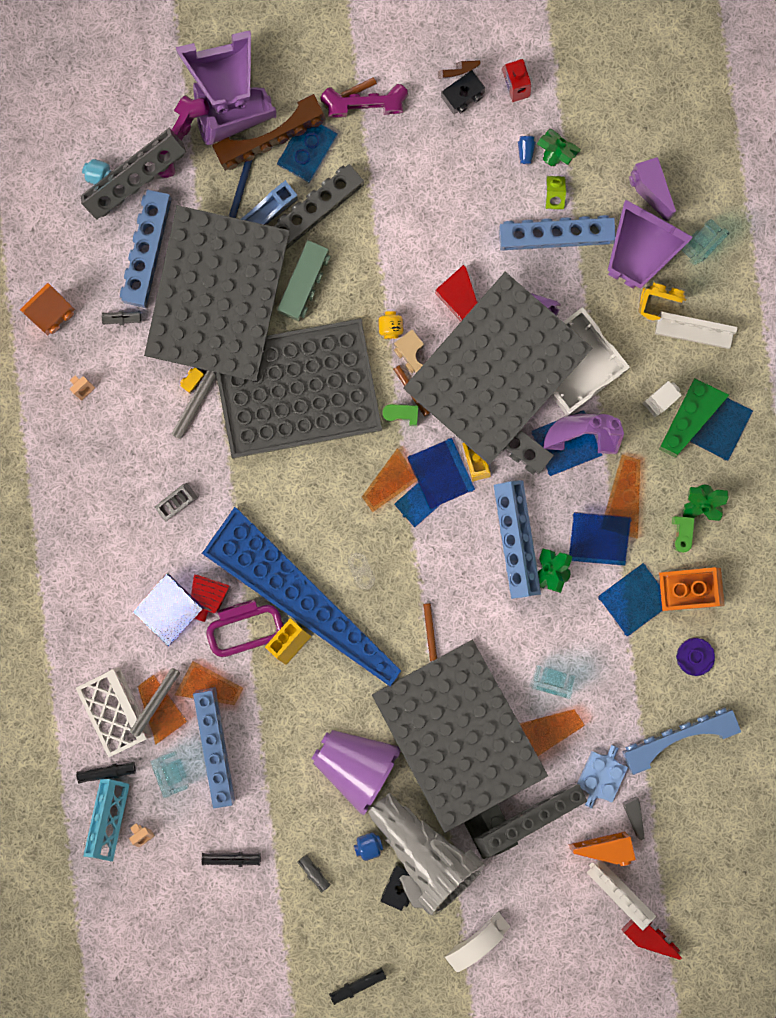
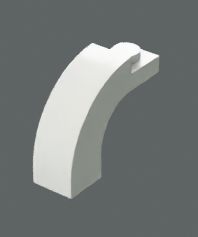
M499 912L495 913L474 935L464 942L457 944L445 956L446 960L456 972L466 969L493 949L504 938L503 935L508 931L510 925Z

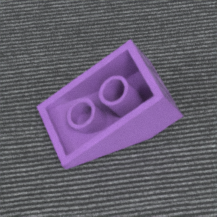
M658 157L635 164L630 173L631 176H629L631 186L635 187L636 192L665 221L670 220L676 210Z

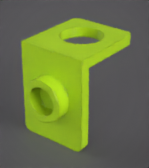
M547 176L545 208L563 210L566 198V179L564 176ZM553 197H559L561 202L559 204H552L550 200Z

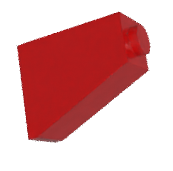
M464 265L435 290V294L460 322L477 304L467 268Z

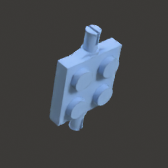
M611 745L607 755H600L591 751L577 783L581 789L589 794L585 806L593 808L596 798L613 802L628 768L614 759L619 748Z

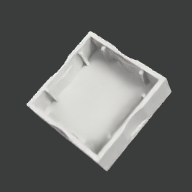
M583 307L566 319L564 323L593 349L551 395L566 416L570 415L630 368L615 347L604 338L600 328Z

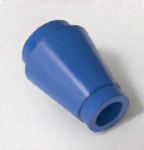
M519 137L517 143L520 164H532L536 145L535 137Z

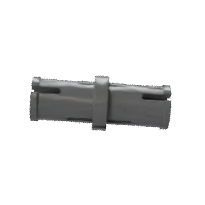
M119 310L116 313H102V324H119L121 326L125 323H141V311L124 312Z
M307 854L297 861L308 875L307 878L312 880L321 893L331 885L320 872L321 869L313 864Z

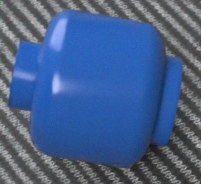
M371 832L357 838V844L354 845L357 857L361 856L364 861H368L381 855L383 846L379 835L376 836L375 833Z

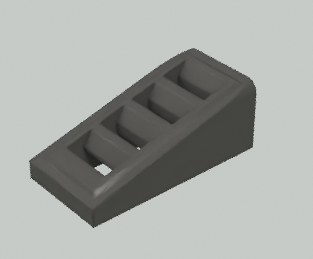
M185 483L154 507L165 522H167L198 497L189 484ZM181 491H183L186 494V496L189 498L188 500ZM176 495H178L179 498L182 500V502H183L182 505L180 504V502H179V501L177 500V498L175 497ZM169 500H172V501H173V503L176 505L177 509H174V508H173V506L170 504ZM164 504H165V505L168 507V509L171 511L170 514H168L167 511L164 509V507H163Z
M634 797L624 801L622 804L636 837L639 840H643L645 838L640 801L638 797Z

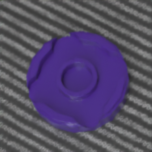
M687 639L677 649V664L688 675H704L714 665V649L704 639Z

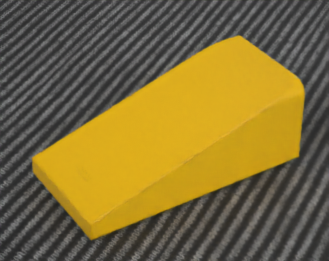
M462 443L472 482L491 477L488 463L472 449L468 450L469 446Z

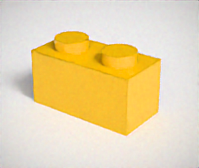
M191 368L187 373L188 376L184 377L180 382V386L189 394L193 392L204 377V374L197 368Z

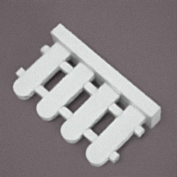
M598 860L596 864L592 862L589 865L591 869L587 874L642 930L657 917L603 861Z

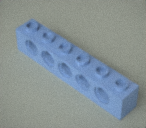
M147 190L146 195L142 197L141 206H143L142 213L138 214L137 218L139 227L138 231H135L133 235V243L135 244L133 250L129 252V268H126L124 273V279H126L125 287L122 286L120 290V298H122L121 300L125 304L147 308L172 198L170 194ZM151 209H158V213L155 216L149 215ZM147 227H154V231L151 234H145ZM143 245L150 246L146 253L140 251ZM140 263H144V270L137 271V265ZM134 282H141L139 289H132Z
M608 215L598 216V219H590V217L584 216L579 217V220H571V218L567 217L561 218L560 221H552V219H542L541 222L523 220L522 223L505 221L499 226L500 251L614 244L616 237L614 218H609ZM590 227H597L599 229V233H591ZM578 228L580 235L572 234L571 229ZM559 229L562 235L554 236L552 230ZM540 230L543 236L535 237L533 231ZM521 231L524 237L518 239L514 236V232Z
M520 480L495 484L497 513L511 599L541 595L524 482Z
M216 687L196 690L193 693L213 809L232 806L235 802V795Z

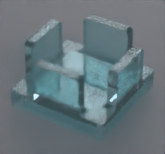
M712 219L704 223L705 226L700 231L697 230L692 235V239L681 249L690 258L689 261L694 266L704 261L730 234L726 228H720Z
M536 665L529 687L571 699L575 680L574 675H569L566 688L564 689L566 673L545 667L541 681H538L542 666Z
M176 751L156 757L150 761L163 798L189 788L188 783L177 788L173 785L181 782L187 776L181 760L178 759L168 764L165 763V759L177 755Z

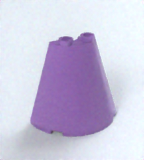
M250 30L232 34V44L197 52L194 43L176 47L177 54L219 114L226 113L231 109H244L247 107V102L250 99L251 76Z
M193 83L194 100L204 98L209 105V113L197 117L200 135L206 145L214 144L267 120L276 118V108L272 107L271 97L267 95L265 88L250 87V99L247 102V107L244 109L235 108L226 113L219 114L199 85Z
M625 200L608 266V275L616 280L621 277L626 280L624 284L633 289L637 286L641 289L692 239V236Z
M571 414L562 417L550 427L545 437L544 449L563 450L565 448V441L583 434L598 435V453L617 454L624 431L621 421L607 414Z
M332 730L330 734L326 732L321 741L324 744L322 749H317L311 758L314 760L313 764L354 808L364 815L394 766V761L398 758L401 750L396 745Z

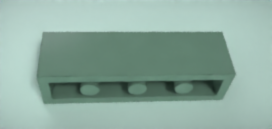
M307 240L277 309L278 313L296 321H300L301 317L305 318L308 311L306 305L309 300H313L316 290H314L315 284H319L323 277L322 268L327 266L330 261L329 249Z

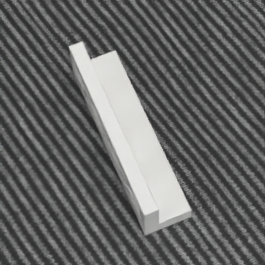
M661 312L658 315L661 318L657 320L655 334L730 349L737 327Z

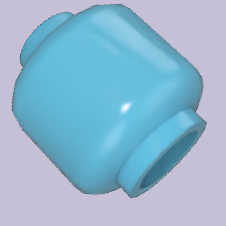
M92 159L89 163H85L82 169L86 182L93 185L112 172L109 164L97 159Z

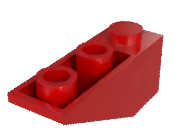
M631 919L621 929L637 947L678 960L682 959L678 954L680 949L673 942L668 944L664 940L667 936L659 928L654 930L650 926L653 922L642 930Z

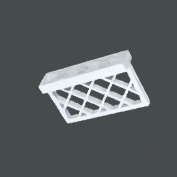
M120 667L112 669L76 688L108 757L152 737L146 725L138 737L135 736L137 740L130 742L124 739L127 730H131L141 715V711ZM106 677L110 682L109 690L100 688L102 679ZM86 687L95 689L92 699L86 697L82 689ZM98 690L107 693L105 703L95 700ZM111 695L117 697L119 701L117 708L108 705ZM94 703L103 706L100 716L92 711ZM106 708L116 711L113 721L104 718ZM119 713L125 714L127 718L125 725L116 722ZM102 721L111 724L109 733L101 730ZM115 725L124 728L121 738L112 735ZM111 738L120 741L118 749L111 751L109 747Z

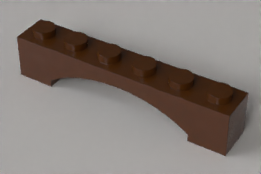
M312 94L298 101V107L295 112L282 125L265 135L247 140H230L228 137L213 144L212 147L224 170H233L238 164L244 161H251L256 155L269 152L272 147L284 144L290 138L300 136L312 127L322 125L326 118L315 95Z

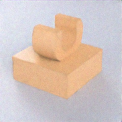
M75 375L70 379L73 384L70 390L81 401L95 389L84 376L78 379Z
M137 823L130 827L134 835L129 840L134 846L141 847L155 837L150 829L142 828Z

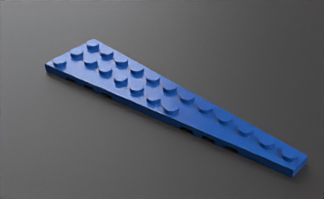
M236 507L233 508L202 554L381 681L391 686L401 670Z

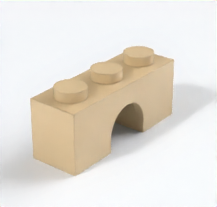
M410 330L394 343L395 349L393 351L399 359L404 358L407 362L405 366L411 374H416L423 366V364L417 361L416 353L424 347V344L416 333Z

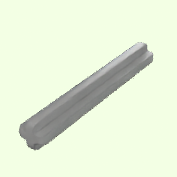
M206 371L172 432L174 437L181 439L216 378V373Z
M175 668L170 669L131 728L130 732L138 737L180 675V672Z

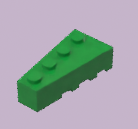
M694 378L659 450L676 458L728 398L729 394Z

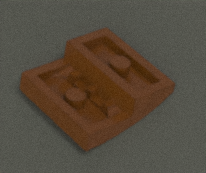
M480 60L457 62L456 69L438 71V79L452 78L465 74L478 67L481 62Z

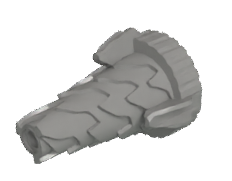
M388 793L386 797L382 798L369 810L371 819L387 837V843L395 850L397 857L410 875H402L399 879L414 908H423L429 915L435 916L462 894L483 871L485 864L472 850L464 852L455 845L450 844L440 833L433 831L423 820L420 821L409 808L403 807L391 793Z

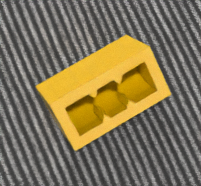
M290 618L265 648L276 659L287 665L312 636Z

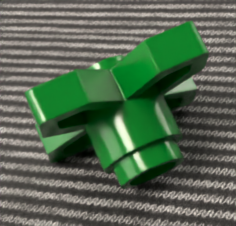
M551 128L537 142V145L545 149L543 153L544 162L553 167L561 161L569 165L581 150L575 144L567 142Z
M706 484L690 487L688 491V501L690 502L684 504L682 510L683 517L695 518L704 513L709 520L720 521L723 515V508L721 506L727 504L729 498L728 491H714L711 486Z
M543 548L539 557L542 569L538 571L540 588L544 589L547 586L549 590L561 593L564 583L571 576L568 568L570 567L572 556L561 552L556 556L554 551Z

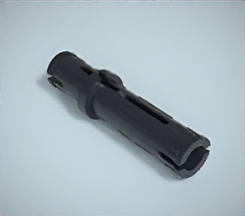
M135 762L125 764L114 763L108 767L77 771L76 778L78 784L113 777L117 779L119 776L136 774Z
M202 853L201 863L202 866H260L261 853ZM213 858H226L229 860H213Z
M381 967L350 984L348 982L345 983L344 987L329 993L333 1004L336 1005L386 980L387 977Z

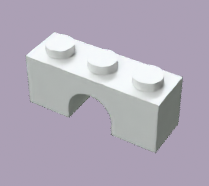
M668 381L642 404L656 417L682 395L679 393V387L675 383Z

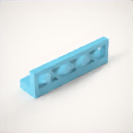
M111 779L100 780L83 857L113 862L130 784ZM115 786L123 787L121 796L118 798L114 794ZM116 805L118 809L117 815L112 818L110 808ZM111 824L113 834L108 837L105 831L106 827ZM107 843L109 847L108 856L100 855L102 846Z

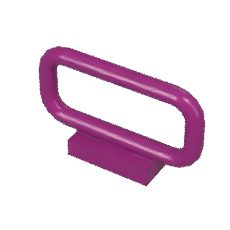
M255 598L219 610L218 615L220 619L210 623L207 627L206 636L210 649L216 656L228 657L268 644L284 625L278 609L271 605L258 607ZM268 612L272 614L276 625V632L274 634L225 650L217 646L214 636L215 629Z

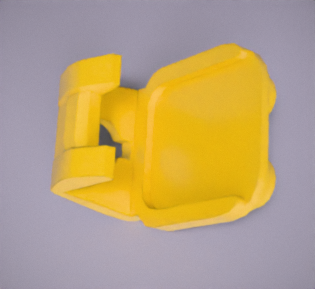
M653 282L650 288L644 287L642 289L639 313L649 320H660L661 317L658 315L644 312L649 294L682 303L687 300L685 298L686 295H684L685 291L672 287L671 291L667 293V290H665L666 286Z

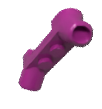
M396 84L387 95L379 96V93H371L368 96L361 97L360 94H352L349 97L343 98L332 87H328L320 96V101L328 107V117L331 118L346 117L350 109L383 108L384 115L403 113L402 103L408 97V90L402 84Z
M184 95L175 107L174 112L178 113L179 117L172 131L181 141L190 132L191 123L194 118L209 113V105L204 98L193 100ZM166 150L160 152L162 155L168 153ZM174 162L165 171H160L158 176L161 178L174 176L176 173Z

